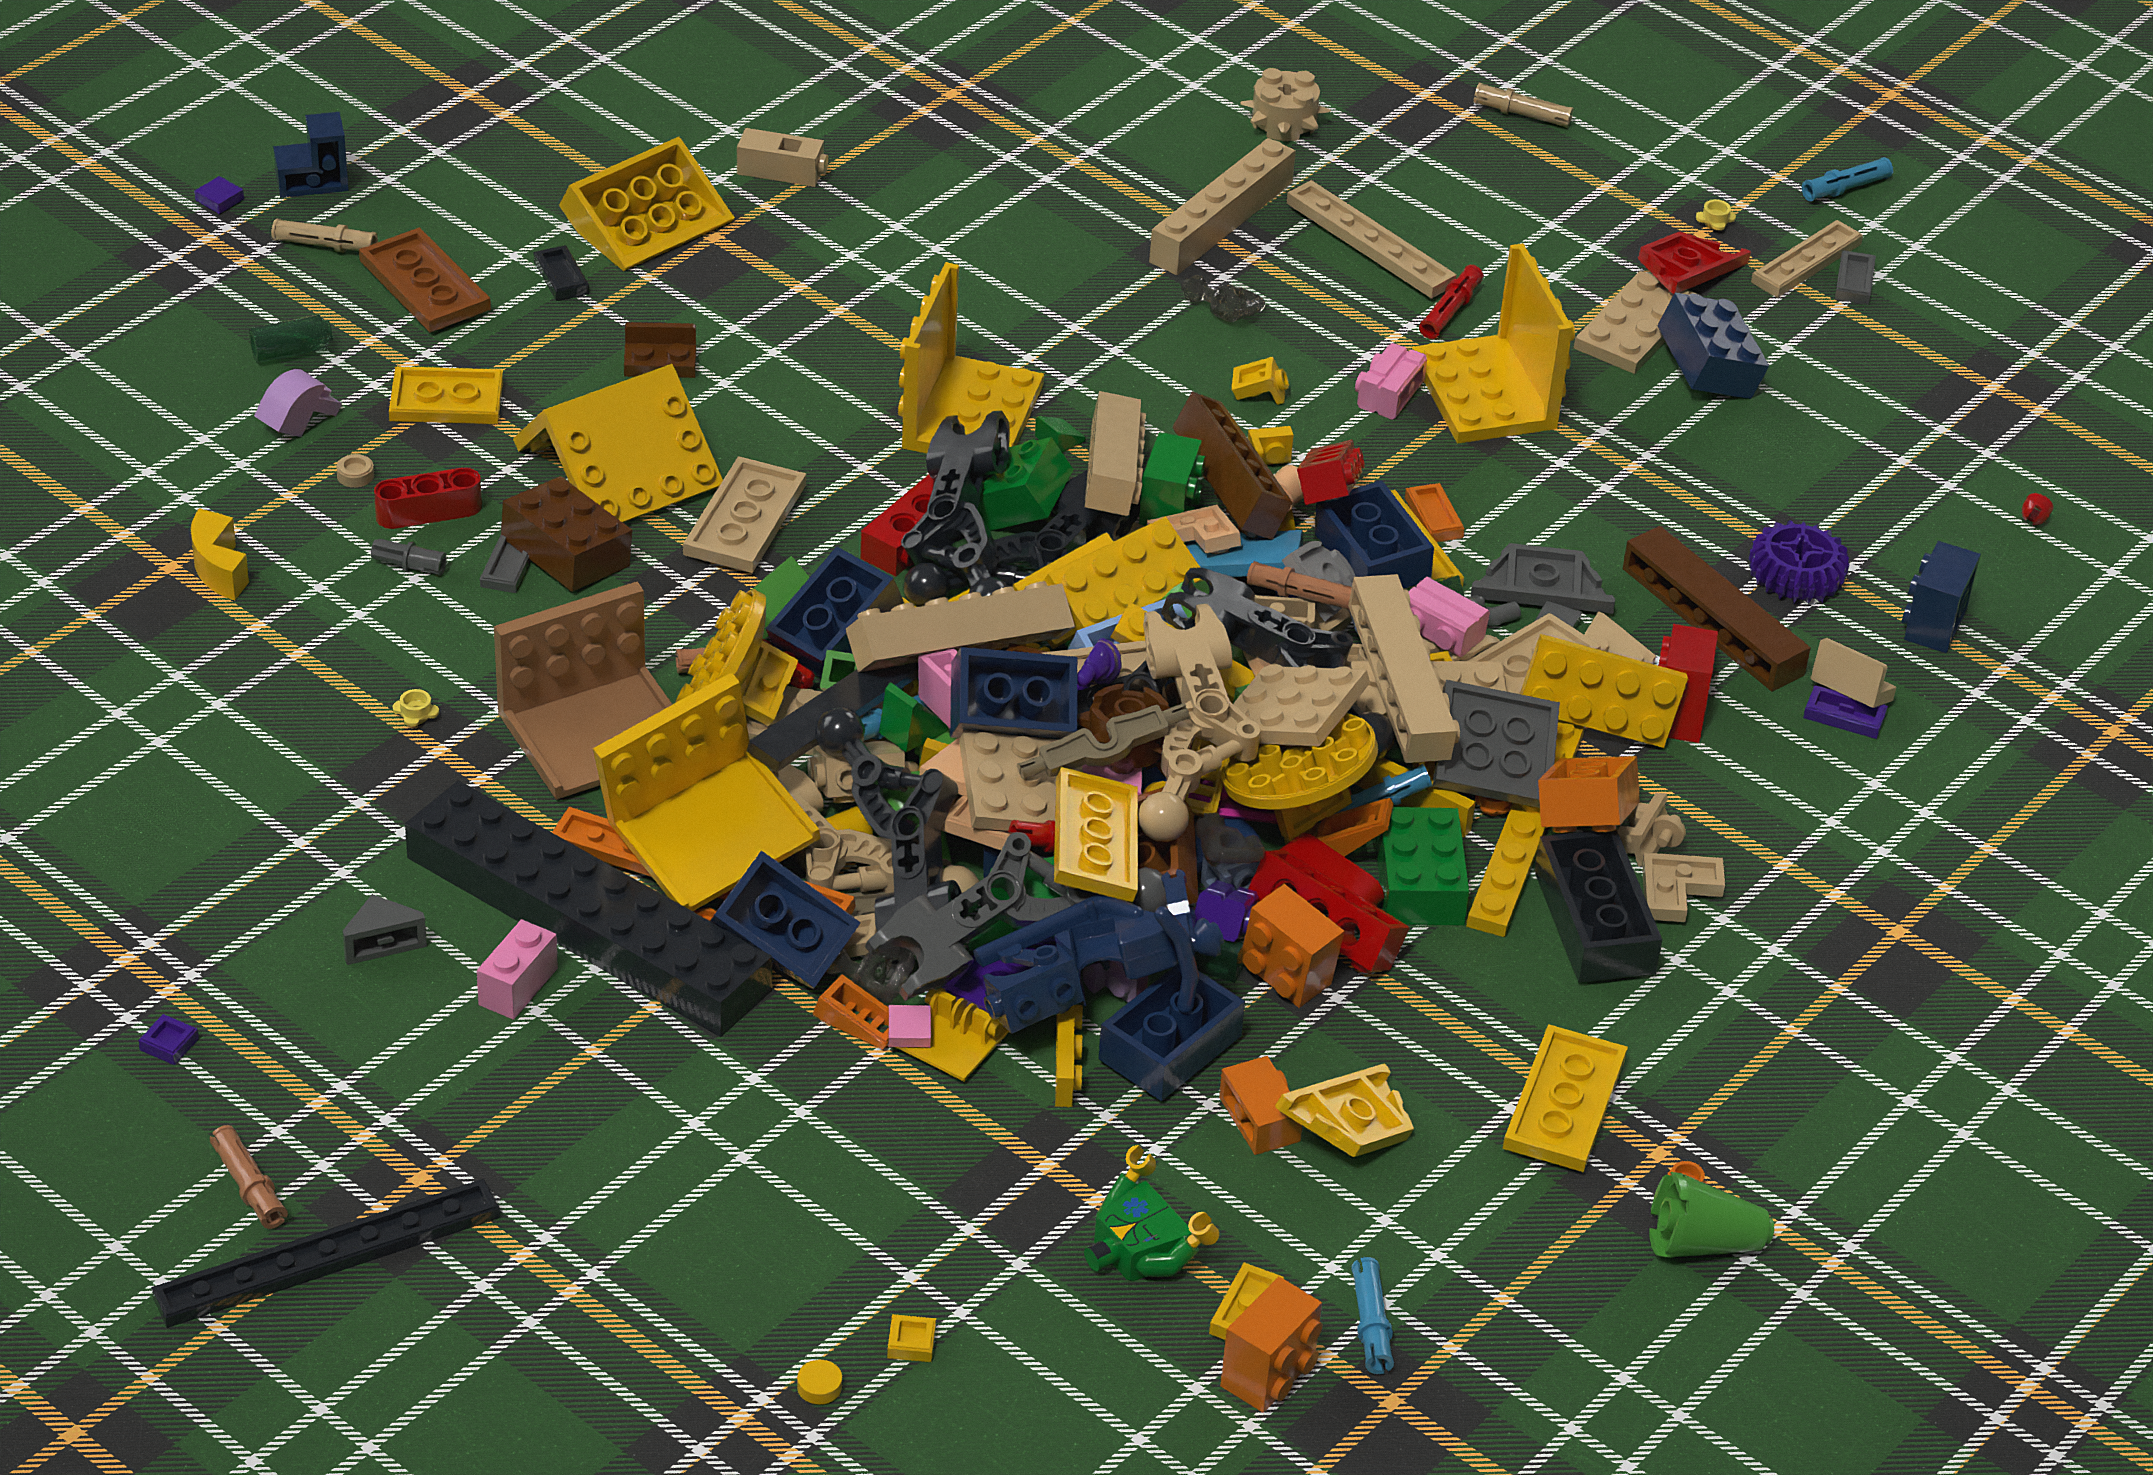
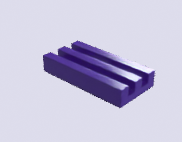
M1814 685L1805 707L1803 718L1877 739L1883 720L1886 717L1888 706L1880 705L1872 708L1837 691Z

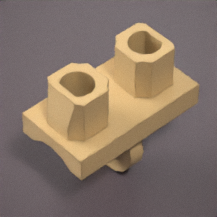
M1655 793L1649 804L1639 803L1629 814L1628 818L1631 827L1620 826L1617 830L1626 853L1635 854L1638 866L1642 867L1644 853H1657L1660 847H1676L1681 844L1686 836V829L1680 817L1667 814L1665 809V803L1668 800L1667 793Z

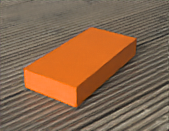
M1440 483L1406 488L1405 500L1436 542L1464 537L1465 528Z

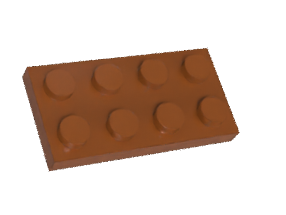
M420 227L359 249L360 262L429 332L442 329L448 325L491 310L490 297Z

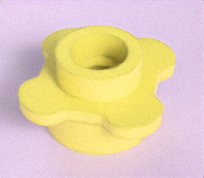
M1716 199L1707 201L1704 204L1703 212L1696 214L1698 222L1705 223L1708 228L1714 230H1724L1727 223L1734 222L1736 219L1735 213L1731 212L1730 205L1725 201Z
M420 689L404 692L400 696V701L393 704V712L400 714L404 718V724L410 727L418 726L428 718H436L439 715V708L436 705H431L430 695Z

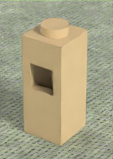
M745 128L737 145L738 175L815 187L820 175H825L828 168V155L824 154V140Z

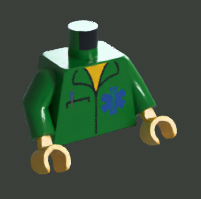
M1139 1145L1132 1146L1126 1153V1163L1130 1169L1126 1174H1120L1105 1197L1095 1217V1244L1084 1250L1085 1259L1093 1271L1097 1272L1113 1264L1125 1279L1130 1281H1136L1145 1277H1172L1188 1262L1192 1261V1258L1199 1252L1198 1246L1201 1243L1212 1245L1219 1238V1230L1211 1223L1212 1219L1207 1213L1198 1212L1194 1214L1187 1225L1146 1180L1141 1183L1137 1181L1140 1176H1149L1156 1169V1160L1151 1154L1146 1157L1142 1164L1137 1165L1144 1152Z

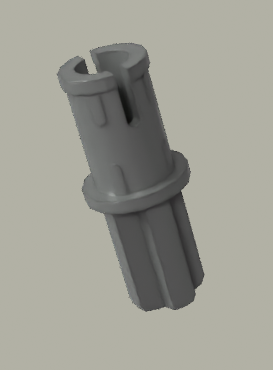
M377 539L372 544L371 557L373 559L401 565L405 571L415 569L441 576L446 568L447 556L445 552L424 549L416 546L414 542H409L405 545Z

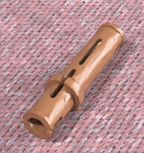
M1253 561L1249 567L1247 574L1248 585L1275 590L1279 596L1283 597L1294 595L1350 610L1348 606L1352 588L1350 586L1296 573L1294 568L1288 566L1280 569Z
M224 1125L213 1131L215 1137L210 1136V1144L219 1154L222 1162L238 1184L241 1199L246 1205L254 1209L264 1228L273 1229L280 1226L285 1221L282 1217H287L288 1213L275 1195L274 1183L269 1176L261 1173L233 1126Z

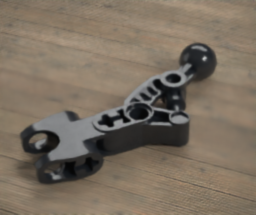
M1002 410L992 411L987 414L980 428L967 435L965 434L964 425L958 420V415L947 416L942 420L931 439L926 457L927 471L930 477L935 480L927 512L901 540L903 548L915 566L919 563H933L937 561L942 568L959 572L965 582L971 585L969 593L980 592L982 597L992 595V592L998 589L1010 587L1001 578L991 576L992 564L996 559L995 543L991 531L977 510L986 475L1002 474L1006 469L1009 459L1010 427L1009 421ZM964 538L968 541V543L959 548L951 546L954 542Z
M1088 470L1084 471L1066 483L1051 511V515L1054 518L1039 533L1026 531L994 540L996 559L992 564L991 576L1001 578L1010 587H1013L1014 583L1032 573L1018 571V566L1007 565L1009 563L1026 561L1029 562V565L1036 572L1106 532L1113 542L1124 537L1130 532L1132 525L1140 514L1141 494L1138 505L1131 503L1128 516L1086 508L1085 495ZM919 563L908 571L903 582L906 599L916 607L925 606V603L937 598H947L951 590L966 586L969 589L971 588V585L965 582L959 572L953 570L944 571L933 563Z
M1200 567L1190 568L1186 572L1181 586L1184 592L1170 593L1161 611V614L1173 627L1179 630H1187L1196 625V605L1208 604L1224 625L1230 644L1242 649V651L1255 658L1258 657L1271 665L1278 664L1282 667H1303L1307 665L1331 669L1344 667L1354 641L1352 636L1344 631L1332 632L1310 628L1270 607L1262 606L1255 602L1254 592L1245 583L1228 575ZM1199 578L1204 580L1209 586V594L1196 589L1193 585V579ZM1173 604H1180L1192 611V616L1189 618L1178 616L1173 609ZM1354 703L1347 713L1364 719L1372 727L1378 744L1376 760L1386 756L1393 747L1395 733L1390 720L1379 712H1363Z
M831 708L823 713L816 723L814 735L817 743L826 754L845 757L852 766V795L861 813L876 833L891 843L894 892L881 894L876 897L874 908L877 932L892 918L898 909L922 894H925L936 910H939L962 894L955 880L944 882L942 880L941 829L952 802L958 794L957 783L937 769H929L922 775L911 774L909 768L888 765L873 755L863 743L865 728L859 715L851 709ZM909 788L914 789L903 807L898 811L893 809L883 795L888 790L906 792ZM919 824L917 831L913 834V830ZM961 912L960 916L965 919L964 914ZM896 946L883 951L887 966L894 970L907 968L910 962V950Z

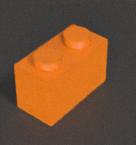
M1268 1056L1223 1068L1221 1074L1219 1098L1254 1155L1301 1141L1302 1125L1275 1107L1281 1095L1290 1092V1090L1288 1089L1283 1072L1276 1070Z

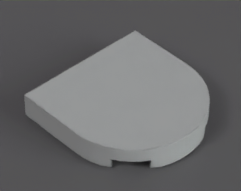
M1311 541L1282 559L1284 565L1294 568L1296 573L1352 587L1355 574L1350 564L1336 549L1330 551L1321 546L1322 542ZM1316 602L1315 604L1316 610L1324 621L1342 609L1325 603Z

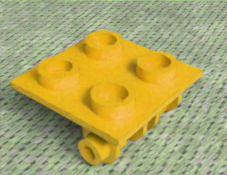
M932 989L928 991L925 997V1003L930 1005L931 1013L930 1047L896 1048L965 1081L1009 1031L997 1019L993 1020L988 1012L979 1009L976 1004L970 1003L967 1006V1000L964 998H960L956 1002V997L947 993L945 989Z

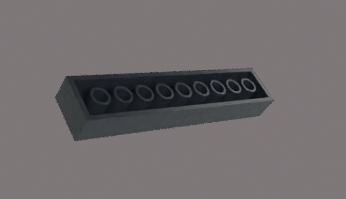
M459 780L405 823L408 859L519 922L522 919L556 933L558 945L719 1037H722L772 991V956Z

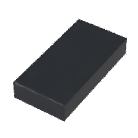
M566 245L533 252L534 263L556 301L589 294V284Z

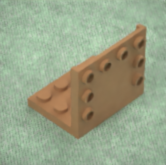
M638 582L494 626L498 714L556 800L600 785L593 752L594 747L673 705L645 666L644 590Z

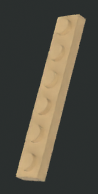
M1310 180L1288 192V205L1431 299L1444 292L1449 282L1456 279L1457 274L1314 181Z

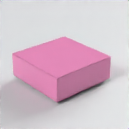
M889 1005V1047H930V1006Z

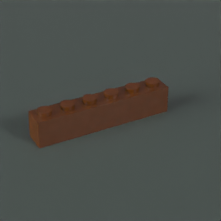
M1192 391L1172 427L1178 436L1202 440L1200 455L1206 456L1203 478L1212 485L1215 490L1214 494L1223 501L1227 507L1226 512L1235 519L1238 529L1251 538H1257L1259 535L1272 540L1293 502L1224 404Z
M1658 526L1627 541L1622 569L1692 627L1718 631L1716 646L1771 692L1805 676L1811 647L1663 527Z

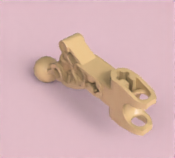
M1208 604L1196 605V625L1187 630H1179L1167 626L1156 611L1144 613L1143 628L1146 643V662L1153 679L1174 677L1181 702L1186 704L1190 714V719L1168 726V734L1164 739L1161 758V770L1166 776V784L1162 792L1149 795L1139 808V825L1144 834L1156 842H1169L1178 839L1186 830L1189 822V813L1184 800L1187 794L1198 789L1202 776L1220 768L1222 761L1233 755L1241 761H1251L1258 754L1261 728L1258 723L1248 718L1229 701L1219 670L1231 668L1232 650L1224 625ZM1196 737L1204 741H1210L1218 746L1215 748L1209 745L1197 752L1189 749Z
M791 764L778 772L770 768L775 777L820 830L821 839L790 856L806 872L807 882L835 891L860 887L861 892L879 889L885 894L894 892L891 843L885 839L851 829L836 830L820 814L824 808L821 792L803 771ZM854 861L870 865L858 867L857 873L839 875L846 862ZM948 866L942 872L943 882L955 880L962 893L979 882L975 873L964 866Z

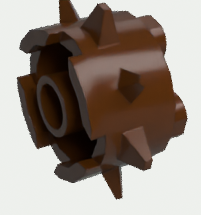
M1124 684L1107 686L1095 693L1092 698L1093 704L1090 707V711L1077 714V723L1090 730L1099 743L1106 744L1111 741L1106 730V724L1111 718L1137 712L1154 705H1158L1161 711L1167 710L1170 707L1161 694L1150 688L1143 687V693L1124 690ZM1165 736L1133 747L1124 758L1109 764L1111 765V770L1118 774L1127 775L1134 768L1150 766L1155 762H1160Z

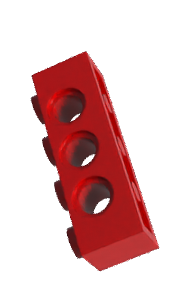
M1353 439L1310 449L1297 468L1305 505L1350 494L1362 473V469L1365 468L1362 450L1360 447H1354Z
M929 474L861 530L860 559L895 577L908 566L914 565L903 548L901 540L927 512L935 480Z
M1265 851L1248 888L1257 892L1259 902L1283 884L1292 890L1295 887L1297 894L1322 914L1326 906L1329 912L1328 918L1345 931L1339 954L1342 953L1352 959L1350 964L1354 968L1368 974H1372L1373 971L1391 969L1410 929L1409 926L1288 851ZM1356 925L1360 930V938L1358 941L1355 938Z

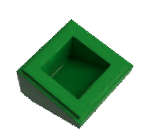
M1046 416L1036 417L1035 437L1039 440L1052 437L1061 452L1085 441V436L1064 419Z

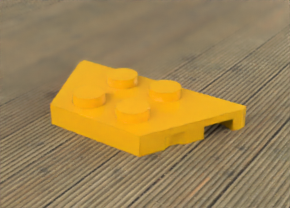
M1385 1063L1284 1093L1275 1105L1280 1112L1352 1157L1406 1141L1414 1129L1409 1115L1402 1107L1403 1101L1399 1091H1390L1386 1080L1391 1072Z

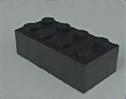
M1617 829L1608 832L1585 831L1540 836L1534 871L1578 983L1656 974L1662 937Z

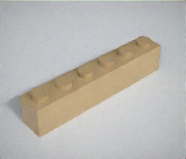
M1270 138L1264 140L1152 229L1149 262L1175 275L1180 274L1292 184L1296 150Z
M1099 391L1091 425L1085 495L1086 508L1128 516L1131 503L1138 505L1142 489L1141 479L1144 458L1142 453L1145 443L1143 439L1146 413L1140 412L1141 399Z
M1398 574L1353 577L1348 606L1405 763L1451 760L1454 743H1458L1460 740L1459 723L1457 720H1453L1450 714L1449 697L1447 693H1442L1439 671L1437 667H1433L1431 664L1429 644L1427 641H1423L1420 635L1419 618L1417 615H1413L1411 611L1408 590H1403Z
M1041 581L1026 586L1025 590L1015 591L1014 587H1005L992 592V595L983 597L980 592H973L961 596L958 601L948 602L946 597L931 600L921 607H914L913 603H905L892 608L891 612L881 613L879 608L869 609L857 615L858 619L846 628V632L859 673L918 663V655L952 648L957 652L961 647L994 650L1006 648L1010 643L1024 645L1059 639L1073 629L1075 625L1063 584L1048 586L1046 581Z

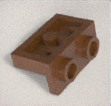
M627 322L625 324L624 377H636L673 364L678 378H695V324Z

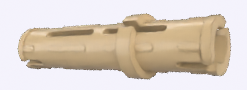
M1478 83L1474 95L1476 97L1473 100L1475 104L1478 103L1500 109L1503 114L1508 115V112L1565 128H1568L1570 125L1571 114L1574 109L1573 107H1566L1515 93V90L1511 88L1503 90L1484 85L1483 83Z
M276 218L271 230L274 241L280 240L331 247L336 252L342 253L345 250L359 251L361 248L378 243L376 232L348 229L347 225L341 224L337 227Z

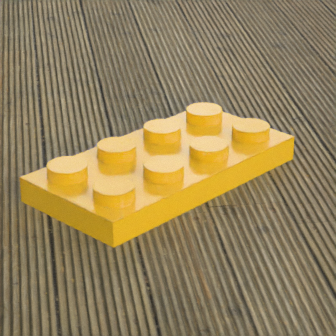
M1165 516L1048 573L1044 581L1047 582L1048 586L1063 584L1075 628L1080 630L1122 615L1129 602L1141 608L1161 601L1173 587L1184 581L1185 574L1190 568L1200 566ZM1199 578L1193 579L1194 583L1204 581Z
M1540 634L1520 694L1560 702L1558 720L1664 748L1688 677L1686 673Z
M1064 767L1060 768L1056 777L1055 883L1069 888H1078L1133 902L1138 891L1137 786Z
M1548 1024L1505 1134L1503 1149L1584 1172L1625 1062L1628 1047Z

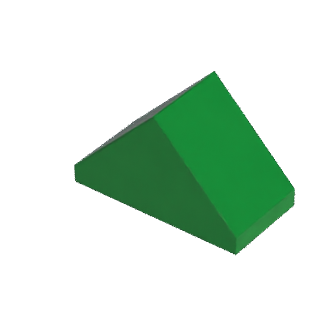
M891 682L885 688L879 733L905 752L924 744L927 738L933 739L945 733L949 728L935 714Z

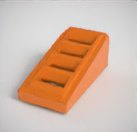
M1385 798L1331 815L1328 818H1323L1320 822L1317 839L1345 857L1388 830L1393 807L1392 800Z
M842 974L819 997L813 1015L831 1026L884 1050L889 1044V1027L884 1033H881L877 1028L882 1023L889 1026V1007ZM853 1010H856V1011H858L859 1013L856 1015V1014H855L854 1012H852V1011H853ZM867 1017L874 1019L870 1024L865 1021Z

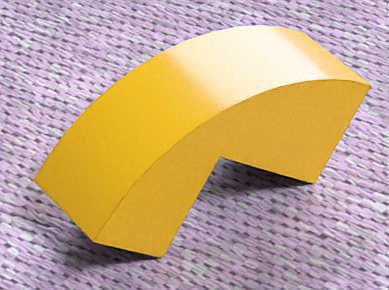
M199 508L191 525L192 549L196 572L203 583L211 590L235 601L249 583L246 554L233 550L236 547L233 517Z

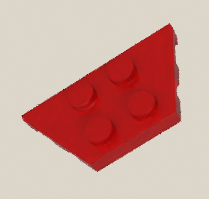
M1679 231L1642 246L1638 260L1674 294L1748 264L1751 251L1743 248L1735 254L1720 251V242L1702 239Z

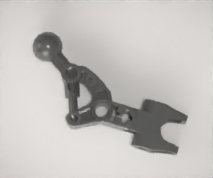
M1015 832L1007 838L990 874L939 910H936L925 894L916 897L898 909L892 918L867 940L865 948L873 956L898 946L907 948L916 956L919 969L901 985V989L898 991L906 1001L929 990L942 987L967 969L974 959L963 944L999 920L1013 928H1023L1098 893L1078 888H1069L1055 883L1054 866L1030 851L1031 841L1026 834ZM1026 866L1045 878L1043 884L1060 894L1061 897L1047 899L1029 896L1023 883ZM1148 867L1138 869V891L1133 902L1129 903L1149 912H1155L1160 906L1167 907L1165 888L1161 880L1163 874L1156 869ZM991 889H1004L1008 893L1009 899H996L992 895ZM978 904L981 907L978 910L974 920L971 917H966L965 919H963L960 916L961 912L964 915H969L970 913L976 910Z

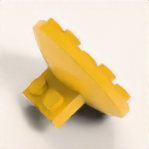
M755 589L748 592L739 590L730 608L725 607L715 624V628L719 629L718 632L708 642L703 655L697 654L688 670V674L693 676L690 685L685 683L677 696L676 702L732 672L740 682L745 714L766 726H769L774 721L784 697L783 692L791 680L798 660L762 641L766 622V595Z
M1346 713L1320 746L1259 744L1258 754L1251 761H1241L1234 755L1231 756L1226 771L1225 766L1222 768L1221 777L1227 794L1236 802L1252 808L1273 809L1281 836L1292 840L1315 826V823L1325 817H1330L1352 803L1348 787L1362 778L1372 767L1378 754V744L1372 727L1364 719Z

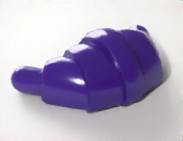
M1100 638L1077 674V691L1096 684L1109 685L1118 677L1122 669L1121 654L1112 641Z

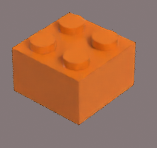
M1283 884L1251 908L1240 962L1250 972L1257 974L1271 985L1279 995L1287 998L1300 1008L1332 984L1345 931L1287 885Z
M1278 1276L1227 1328L1220 1386L1263 1413L1275 1400L1282 1401L1289 1393L1293 1382L1301 1373L1304 1375L1308 1374L1318 1360L1319 1352L1316 1351V1346L1323 1324L1320 1322L1322 1302Z

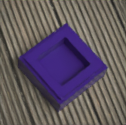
M220 176L194 191L195 201L218 214L244 199L242 188Z
M162 1014L138 1040L139 1049L158 1059L176 1065L199 1040L197 1028Z

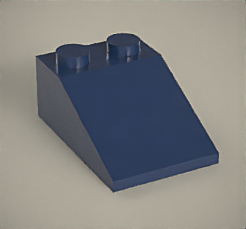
M762 850L710 920L712 923L770 954L773 967L812 989L815 988L861 923Z

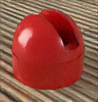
M2032 493L2024 501L2021 514L2025 521L2027 519L2032 521V525H2041L2049 518L2054 506L2046 496Z

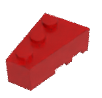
M1673 624L1671 637L1663 635L1658 666L1686 673L1688 677L1668 738L1695 743L1700 742L1713 672L1718 631Z

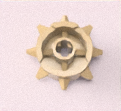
M1268 68L1262 72V77L1257 80L1253 87V100L1241 101V105L1252 108L1250 123L1253 124V127L1255 129L1260 127L1267 131L1266 137L1279 141H1297L1300 138V134L1308 131L1312 134L1315 129H1318V114L1331 112V109L1319 106L1320 90L1314 82L1315 76L1309 71H1299L1296 73Z

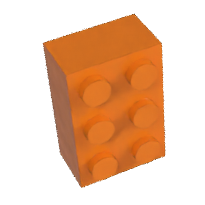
M1637 756L1560 758L1538 780L1541 827H1553V832L1556 833L1574 832L1577 830V826H1592V831L1595 832L1616 830V825H1621L1640 802Z

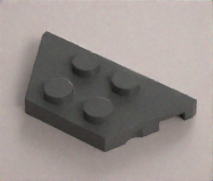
M1509 543L1501 551L1500 557L1488 565L1486 575L1480 581L1475 579L1471 588V596L1479 595L1486 600L1515 601L1523 605L1544 606L1546 601H1550L1571 609L1613 614L1615 604L1613 595H1606L1601 588L1602 579L1597 571L1590 567V561L1584 552L1578 550Z

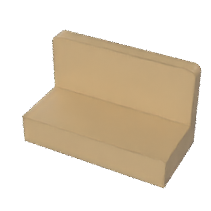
M1825 638L1820 641L1811 680L1872 708L1893 701L1897 688L1884 681L1887 671L1886 664L1831 639Z

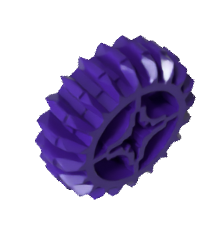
M1789 520L1786 525L1775 522L1773 528L1764 527L1763 532L1757 534L1756 539L1753 541L1749 554L1751 576L1756 578V584L1758 586H1766V593L1768 594L1777 593L1779 600L1788 597L1792 598L1794 603L1797 599H1802L1809 604L1812 598L1823 602L1825 596H1834L1835 592L1842 588L1849 569L1847 547L1841 545V538L1832 537L1831 530H1820L1818 524L1812 527L1806 525L1804 521L1801 524H1794Z

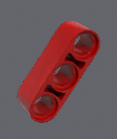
M456 468L387 479L379 482L374 488L376 521L380 526L388 529L476 515L482 509L480 474L471 468Z
M1309 833L1300 834L1279 849L1288 851L1375 906H1378L1384 900V891L1377 879Z

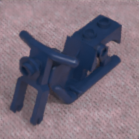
M1177 869L1175 878H1171L1168 871L1161 877L1168 908L1160 906L1155 912H1149L1121 899L1097 894L974 949V956L982 967L1001 960L1003 963H1016L1033 967L1007 976L983 975L986 987V996L984 997L986 1010L993 1020L997 1019L1012 1034L1049 1016L1065 1013L1071 1006L1080 1002L1086 1006L1084 984L1080 972L1083 968L1098 961L1104 970L1110 969L1109 960L1122 962L1128 979H1138L1170 969L1179 961L1182 981L1177 1008L1181 1013H1189L1194 1006L1199 980L1195 953L1199 952V954L1211 957L1219 956L1221 954L1220 946L1224 944L1223 934L1215 922L1209 923L1205 918L1197 920L1195 925V911L1189 908L1186 874L1183 870ZM1055 935L1057 948L1052 945H1045L1034 951L1024 949Z

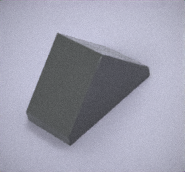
M372 894L343 929L346 964L350 965L427 947L423 912Z

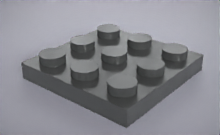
M1446 679L1442 693H1447L1450 702V714L1452 719L1457 720L1459 723L1460 740L1458 743H1454L1451 760L1435 761L1433 787L1540 808L1538 780L1554 765L1560 702Z

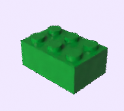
M1392 807L1388 830L1375 837L1379 880L1384 891L1383 911L1406 925L1464 926L1469 885L1458 808Z

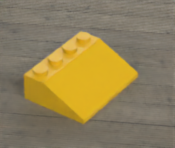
M680 136L569 185L559 204L577 233L623 271L724 226L735 218Z

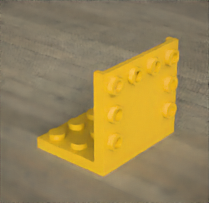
M1523 243L1510 245L1498 335L1414 346L1412 350L1426 355L1427 365L1424 383L1457 444L1557 429L1561 401L1566 395L1565 375L1566 370L1570 368L1571 364L1569 349L1571 341L1575 338V328L1573 322L1568 320L1564 314L1560 300L1555 298L1550 290L1548 279L1540 273L1535 257H1531Z
M945 262L940 274L934 275L931 282L930 295L923 297L920 316H914L911 323L909 338L904 337L901 343L900 359L905 360L899 377V387L904 388V394L901 396L898 406V416L903 417L902 449L927 454L931 439L942 420L947 416L958 415V420L964 425L965 434L967 435L980 428L987 414L1000 410L1003 411L1009 421V447L1015 446L1021 437L1044 384L1043 373L956 356L958 264Z
M673 364L544 409L513 438L518 452L531 448L532 452H538L551 446L553 443L569 482L621 522L629 521L706 491L717 489L723 481Z
M732 672L593 748L609 824L671 900L691 911L733 889L761 850L779 863L821 839L819 828L770 769L747 752L750 739L740 682Z

